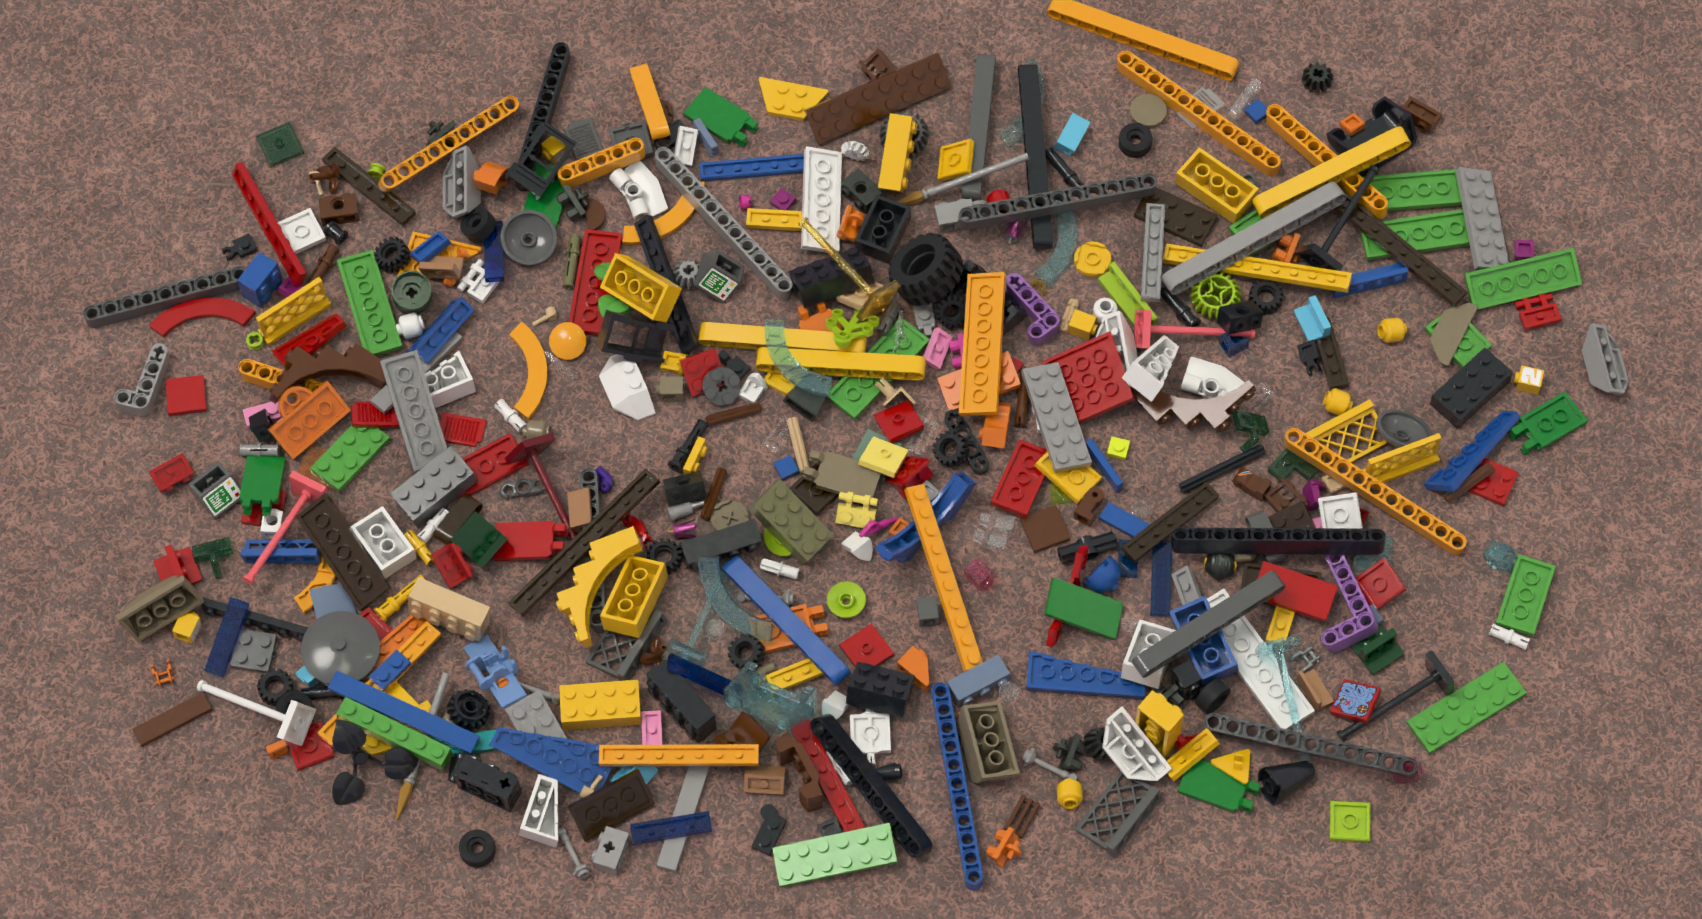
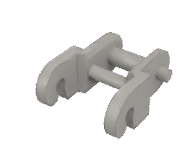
M1307 647V650L1304 652L1299 651L1291 657L1292 661L1299 657H1303L1307 661L1308 665L1302 669L1303 673L1306 670H1310L1314 663L1320 662L1321 657H1317L1312 651L1313 647ZM1309 653L1313 660L1310 661L1306 655Z

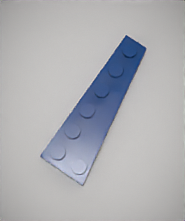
M1502 411L1474 437L1475 441L1473 443L1465 445L1461 449L1462 453L1458 457H1452L1448 461L1449 465L1444 470L1439 469L1424 483L1426 489L1447 492L1456 491L1461 483L1470 476L1471 472L1481 464L1486 455L1493 450L1494 446L1514 427L1520 418L1518 412Z
M1029 651L1026 690L1145 699L1146 685L1121 678V672L1105 668L1099 669L1088 664L1082 665L1073 663L1071 660L1056 659L1050 655Z

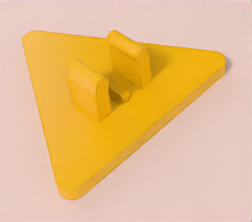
M1249 749L1211 760V764L1242 784H1248Z

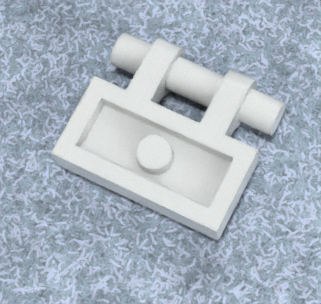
M478 259L475 264L473 263L470 266V271L467 275L460 279L457 289L463 292L466 287H469L467 291L468 296L483 304L505 275L503 271L489 263L483 269L484 262ZM475 275H479L475 282L472 281Z

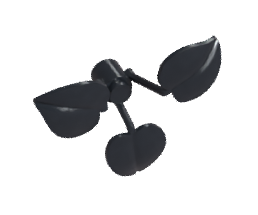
M336 720L332 737L333 746L341 754H350L354 762L352 763L353 775L348 772H342L335 778L332 786L334 802L337 805L355 802L362 797L365 785L362 779L356 777L357 765L364 764L368 759L381 766H386L384 770L385 775L390 779L398 780L405 778L414 771L418 764V758L402 747H395L386 753L385 762H382L364 749L363 745L366 742V734L361 727L349 721Z

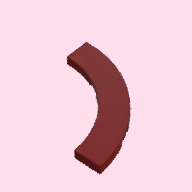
M199 298L171 307L156 317L149 324V327L163 338L176 327L182 325L183 322L193 318L218 316L244 327L256 312L242 303L229 299Z
M1082 545L1076 552L1069 583L1079 587L1081 585L1080 573L1081 570H1085L1088 546ZM1054 619L1048 629L1046 646L1054 647L1062 634L1061 626L1064 622Z

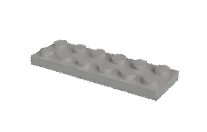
M1459 167L1455 171L1474 269L1482 270L1509 263L1491 171Z
M414 350L381 360L380 364L413 471H417L445 451L447 446L418 351Z
M1059 362L1022 369L1021 374L1054 473L1091 466L1092 461Z

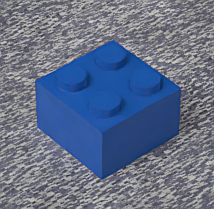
M259 252L238 278L237 282L242 297L261 308L264 303L269 302L271 294L275 289L279 288L283 279L278 263Z

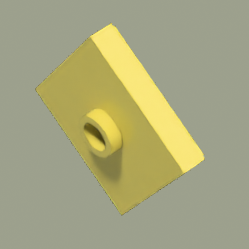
M873 436L859 459L858 465L894 478L907 457L909 450Z

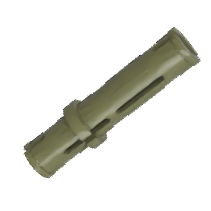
M578 234L569 235L562 285L564 289H574L577 261L581 253L579 251L581 236Z

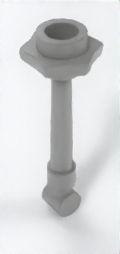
M787 589L782 596H778L788 607L794 605L795 596L794 593H791L790 589ZM742 591L738 593V601L742 602L745 599L751 601Z
M517 674V675L515 676V678H516L517 681L519 682V678H518V674ZM519 682L523 689L532 693L540 690L545 699L552 700L554 704L560 703V694H552L549 691H543Z
M1034 748L1031 751L1026 750L1022 758L1025 761L1024 766L1034 762L1060 775L1063 779H1077L1076 774H1069L1065 770H1061L1036 758Z
M562 827L558 829V835L561 837V841L565 844L577 866L573 872V877L584 879L589 876L591 866L580 863L570 843V838L566 835L565 828Z

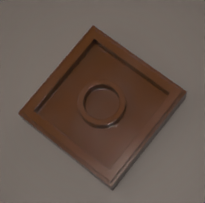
M1056 505L1028 514L1027 518L1020 517V522L1034 553L1070 541L1069 533Z

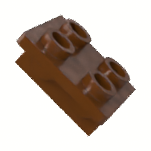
M745 709L740 713L729 731L716 735L713 742L716 745L759 744L760 753L770 739V735Z

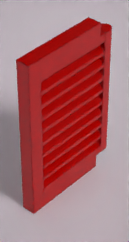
M354 401V405H351L352 427H398L399 425L394 407L386 414H383L371 402Z
M442 412L439 423L445 442L476 447L477 443L482 442L487 420Z

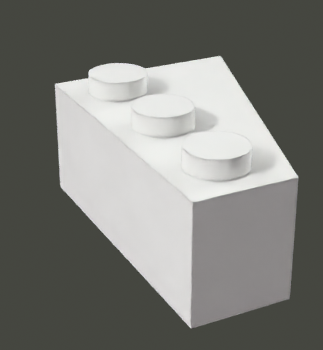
M538 774L518 836L557 847L558 780Z

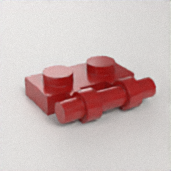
M1542 293L1538 294L1537 297L1529 299L1526 297L1522 298L1521 301L1514 302L1516 309H1524L1519 311V318L1524 331L1561 322L1562 318L1556 302L1548 304L1549 301H1553L1551 293L1545 295ZM1537 304L1541 305V306L1535 307V308H1532V307H1531V306L1537 305Z

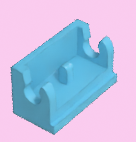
M1072 113L1054 146V150L1068 156L1074 153L1090 122Z

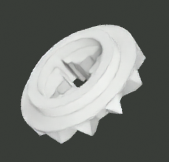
M856 141L842 144L841 152L845 154V157L856 161L869 159L870 150L864 144Z

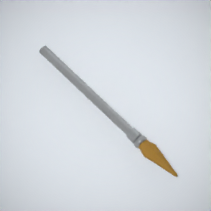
M1028 153L938 186L929 187L927 190L913 191L897 202L904 205L918 204L924 199L937 195V193L1030 160Z
M442 673L429 713L435 716L437 715L450 677L448 673ZM418 760L414 771L404 778V784L400 788L395 820H398L412 795V787L415 784L420 760Z

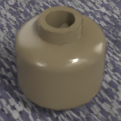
M530 420L527 426L523 427V438H526V440L552 433L551 426L544 420Z

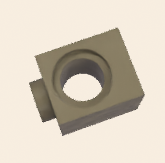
M683 376L660 377V384H656V395H660L661 402H684Z

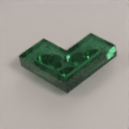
M1286 448L1269 466L1267 472L1277 480H1280L1282 477L1286 479L1295 470L1310 481L1320 470Z

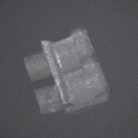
M993 511L992 514L982 512L979 525L986 526L987 529L983 531L976 528L973 540L982 544L983 549L1004 556L1016 525V517L1008 515V517L1002 516L996 511Z

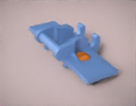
M486 635L482 637L480 642L474 641L463 647L470 658L466 662L467 669L472 671L479 682L478 685L481 690L489 689L502 709L527 697V694L515 678L518 673V665L514 659L510 660L509 651L506 646L501 647L502 653L500 654L489 636ZM485 669H486V670L488 671V673L490 674V675L487 676L486 678L484 677V675H483L482 672H481V671H483V670H485Z

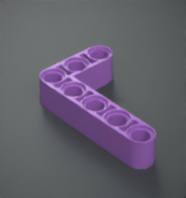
M1326 555L1327 562L1354 616L1324 631L1321 636L1326 649L1331 653H1336L1375 634L1378 630V623L1345 556ZM1348 574L1346 578H1341L1343 575ZM1356 590L1353 594H1349L1350 591ZM1363 606L1362 609L1356 610L1357 607ZM1366 622H1371L1368 626H1364ZM1353 630L1351 634L1346 635L1348 631ZM1331 639H1336L1333 643H1329Z

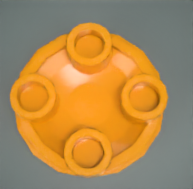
M564 322L552 330L549 336V346L557 357L563 360H572L585 351L586 336L579 325Z

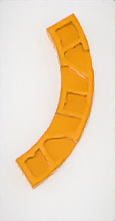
M681 195L679 201L669 212L654 220L660 239L677 231L693 215L695 208L683 195ZM624 226L622 245H641L635 226Z
M521 322L509 334V337L520 347L526 357L528 379L525 390L514 406V410L529 420L541 404L547 386L548 370L546 357L539 340L530 328Z
M323 556L321 557V563L314 580L300 594L294 597L304 615L314 608L309 589L333 585L337 578Z

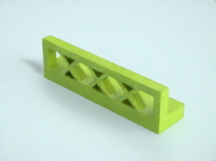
M1115 262L1109 264L1108 272L1098 277V282L1111 299L1114 300L1133 327L1135 309L1151 310L1145 301H1141V295ZM1152 311L1151 325H1157L1158 317Z

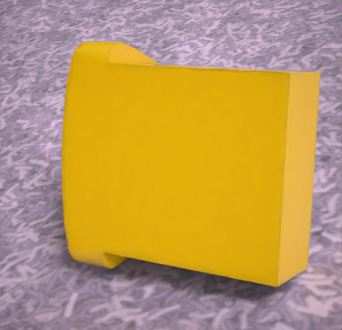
M664 351L663 357L665 362H661L660 370L683 376L679 360L688 357V355Z

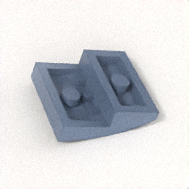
M341 584L309 589L317 619L337 611L356 613L354 602Z

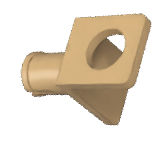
M884 376L880 381L885 386H882L879 381L875 383V386L886 396V400L882 403L883 406L889 403L900 391L913 404L916 403L902 386L894 389Z

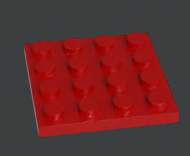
M1111 331L1041 361L1042 365L1059 362L1079 424L1136 400L1131 386L1122 379L1126 371Z

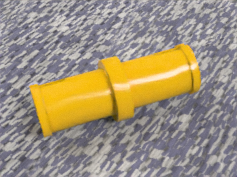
M409 530V533L406 532L404 536L414 548L415 554L424 561L426 566H430L429 562L434 563L430 557L432 553L426 547L427 544L421 541L413 530Z

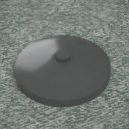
M347 611L332 612L318 618L307 629L301 644V655L306 670L315 680L329 686L336 671L358 681L365 680L377 666L381 652L380 640L373 625L364 617Z

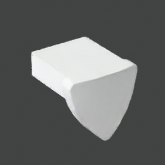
M751 373L741 388L738 397L749 403L757 402L763 391L768 389V386L759 373Z
M855 531L841 543L844 549L855 557L864 561L871 560L873 548L869 537H860L859 533Z
M835 690L827 699L822 701V714H831L837 720L850 706L846 704L847 696Z

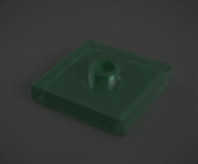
M290 122L256 135L257 142L270 168L304 154Z

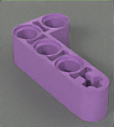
M1017 273L1009 274L1006 279V292L1034 321L1028 329V341L1033 346H1040L1059 331L1060 318L1021 275ZM1052 322L1055 325L1050 326L1047 323ZM1038 333L1040 334V336H1034L1032 334Z

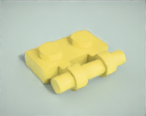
M850 491L848 493L840 492L839 499L845 500L846 504H838L835 523L864 528L870 520H876L877 509H871L870 505L877 506L878 499L871 498V495L866 494L865 496L855 495L854 492ZM853 502L863 504V507L855 506L852 504Z

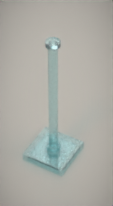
M721 560L720 566L723 567L728 561ZM721 567L687 644L685 645L671 639L663 658L670 666L696 677H699L707 654L695 649L694 646L726 574Z
M1299 635L1262 642L1255 649L1256 656L1276 655L1293 729L1296 732L1303 733L1283 654L1285 651L1296 649L1300 644ZM1299 753V761H1311L1310 756Z

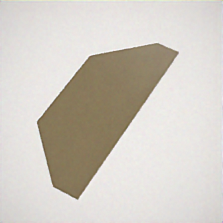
M1469 302L1444 310L1430 337L1439 362L1447 366L1449 365L1478 306Z

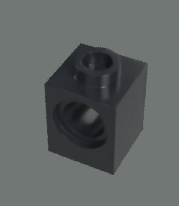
M266 409L249 417L250 429L260 443L272 437L268 429L275 422Z

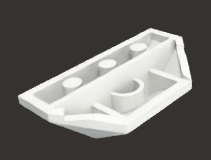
M1117 311L1102 318V324L1097 331L1096 337L1109 331L1112 332L1125 371H1127L1132 362L1138 358L1134 334L1122 312Z
M616 354L611 356L601 371L599 378L612 408L637 421L655 415L656 412L647 386L636 362L625 360L623 355Z
M1122 706L1106 719L1102 748L1127 779L1158 781L1172 769Z

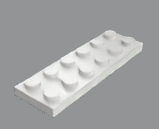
M807 146L804 149L801 249L838 254L840 238L836 234L840 227L842 152Z

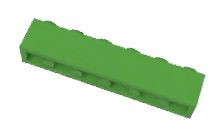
M347 697L344 698L336 713L338 720L352 722L361 727L365 734L394 748L402 747L411 752L418 760L441 771H444L453 755L450 747Z

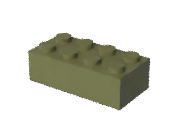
M780 479L773 482L748 508L801 564L808 562L834 535Z

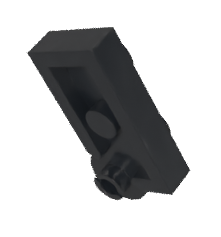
M766 804L760 811L764 821L752 844V849L770 856L773 851L772 848L775 847L787 820L776 815V808L773 805Z

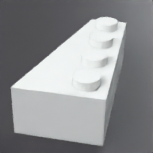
M1162 336L1132 362L1122 379L1152 402L1164 385V380L1168 375L1179 346L1167 336Z
M459 351L453 354L454 357L448 361L444 360L441 362L440 366L432 372L429 370L425 373L435 408L476 392L473 378Z

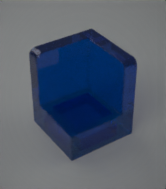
M1227 333L1220 335L1219 344L1230 358L1247 349L1250 340L1248 337L1243 339L1242 336H1229Z

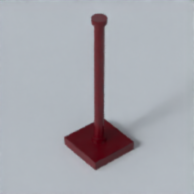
M553 433L521 441L505 457L507 464L531 459L562 524H566V528L569 529L568 536L572 540L576 533L570 528L569 518L538 457L555 440Z

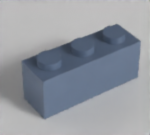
M996 655L947 681V686L958 707L972 704L974 699L980 696L985 697L989 695L991 690L997 687L1002 688L1009 683L1008 681H1010V672L1000 656Z

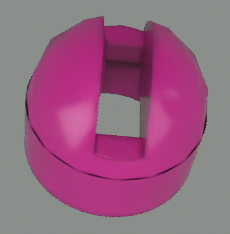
M739 195L740 210L752 207L753 204L749 203V200H753L751 196Z

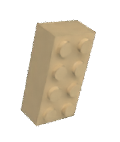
M420 577L417 578L408 596V612L413 617L426 619L434 626H443L449 632L462 634L470 641L476 640L480 642L490 623L489 606Z

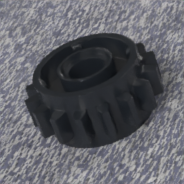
M465 689L462 692L459 690L456 695L453 694L447 704V714H450V721L470 731L474 728L480 729L481 725L484 726L490 716L488 712L490 706H487V699L482 694L475 692V690Z

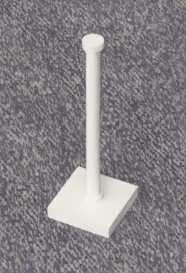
M204 680L199 681L197 685L199 692L205 691L282 721L283 723L277 737L300 746L303 745L316 712L315 708L291 700L286 714L211 686Z

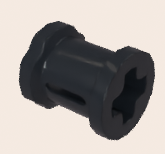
M335 221L328 223L323 231L326 236L329 235L334 239L337 245H341L348 237V232L338 227Z

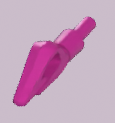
M893 517L880 522L870 520L859 536L863 537L880 529L887 528L889 524L896 522L898 518Z

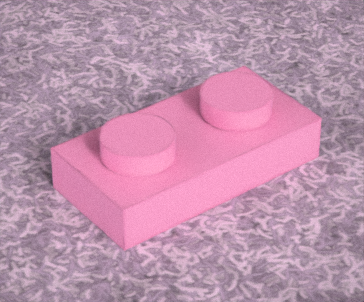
M939 327L933 330L923 356L926 359V364L935 370L941 369L949 348V342L953 337Z
M268 402L243 409L247 428L250 429L249 417L263 409L267 410L274 422L280 420L282 416L278 410V402L276 404Z
M661 710L641 711L642 744L663 745Z

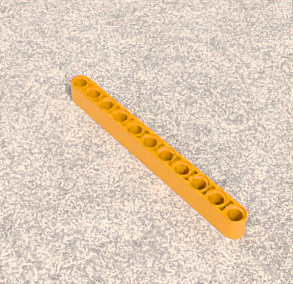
M1052 0L1046 12L1050 18L1227 81L1233 80L1240 64L1237 59L1073 0Z
M1121 51L1118 54L1117 70L1150 94L1162 98L1171 109L1183 115L1197 125L1198 128L1265 175L1272 177L1279 173L1281 159L1276 153L1133 53Z
M1291 428L1286 432L1284 445L1288 450L1347 488L1357 492L1358 495L1450 554L1459 555L1463 552L1467 543L1463 534L1301 430ZM1294 436L1298 441L1292 442L1289 440V437ZM1305 447H1312L1314 452H1307ZM1327 457L1330 459V462L1324 463L1321 458ZM1342 467L1347 472L1339 473L1337 469ZM1360 478L1363 483L1357 484L1353 479ZM1370 489H1377L1379 494H1372ZM1392 499L1396 504L1390 505L1386 500ZM1403 510H1410L1412 512V515H1405L1403 513ZM1425 520L1429 525L1422 526L1419 521ZM1436 531H1443L1445 536H1438ZM1458 541L1461 547H1455L1452 542Z

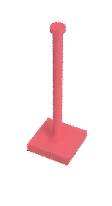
M1135 309L1134 339L1137 348H1150L1151 333L1255 338V329L1228 335L1222 328L1151 325L1152 310Z
M292 471L289 476L292 495L299 498V500L249 573L244 575L242 578L244 582L249 585L254 583L255 576L295 520V516L299 514L306 502L312 504L323 494L327 493L326 486Z

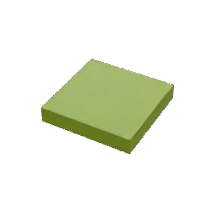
M1330 801L1329 841L1370 843V803Z

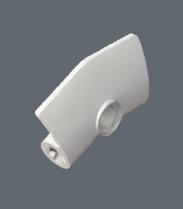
M641 161L629 165L625 170L618 168L610 175L609 180L625 196L634 221H639L646 215L654 217L668 210L658 179Z
M1190 357L1180 389L1201 395L1203 399H1209L1231 392L1245 382L1221 365Z

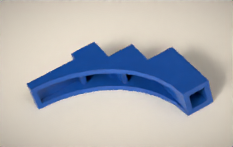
M964 472L955 473L938 496L931 502L939 528L944 522L954 518L977 484ZM912 521L899 533L877 545L875 550L880 553L881 558L886 561L897 560L903 563L910 561L922 545L915 522Z

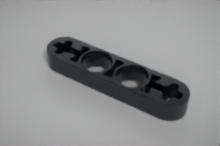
M949 410L945 414V425L949 432L955 431L958 433L959 431H965L967 433L965 439L969 446L976 448V452L968 454V458L965 459L975 474H985L989 467L985 454L964 418L960 416L959 411ZM950 416L956 418V423L958 425L956 428L955 423L952 420H950ZM978 457L979 463L983 464L982 469L980 467H977V461L975 460V458Z

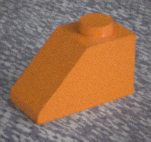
M912 646L897 661V669L900 672L915 675L914 683L927 693L929 691L927 654L922 649H916Z

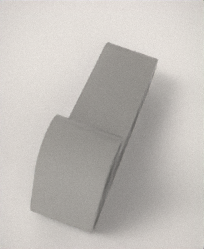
M158 343L152 346L136 391L120 389L115 393L114 399L120 411L138 416H147L151 413L170 362V355L164 344ZM146 403L144 406L139 407L140 404Z

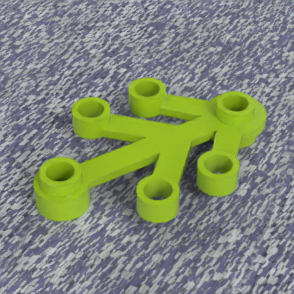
M842 309L832 310V318L826 319V328L835 334V344L843 348L850 346L853 339L872 336L873 327L879 326V317H869V312L866 314L857 309H854V315L849 322L843 317ZM868 318V321L858 323L860 320ZM837 322L844 328L843 331L837 327Z

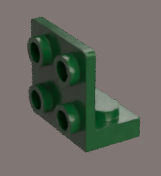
M476 511L471 514L450 539L452 543L459 545L461 550L481 568L487 564L507 540L500 531Z

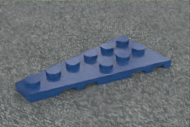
M498 727L489 746L537 772L558 780V783L579 794L584 785L590 788L599 775L603 779L594 791L602 788L613 766H599V744Z

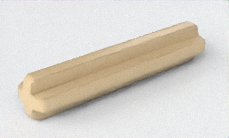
M792 417L787 420L798 468L803 473L805 466L809 468L810 466L798 418Z

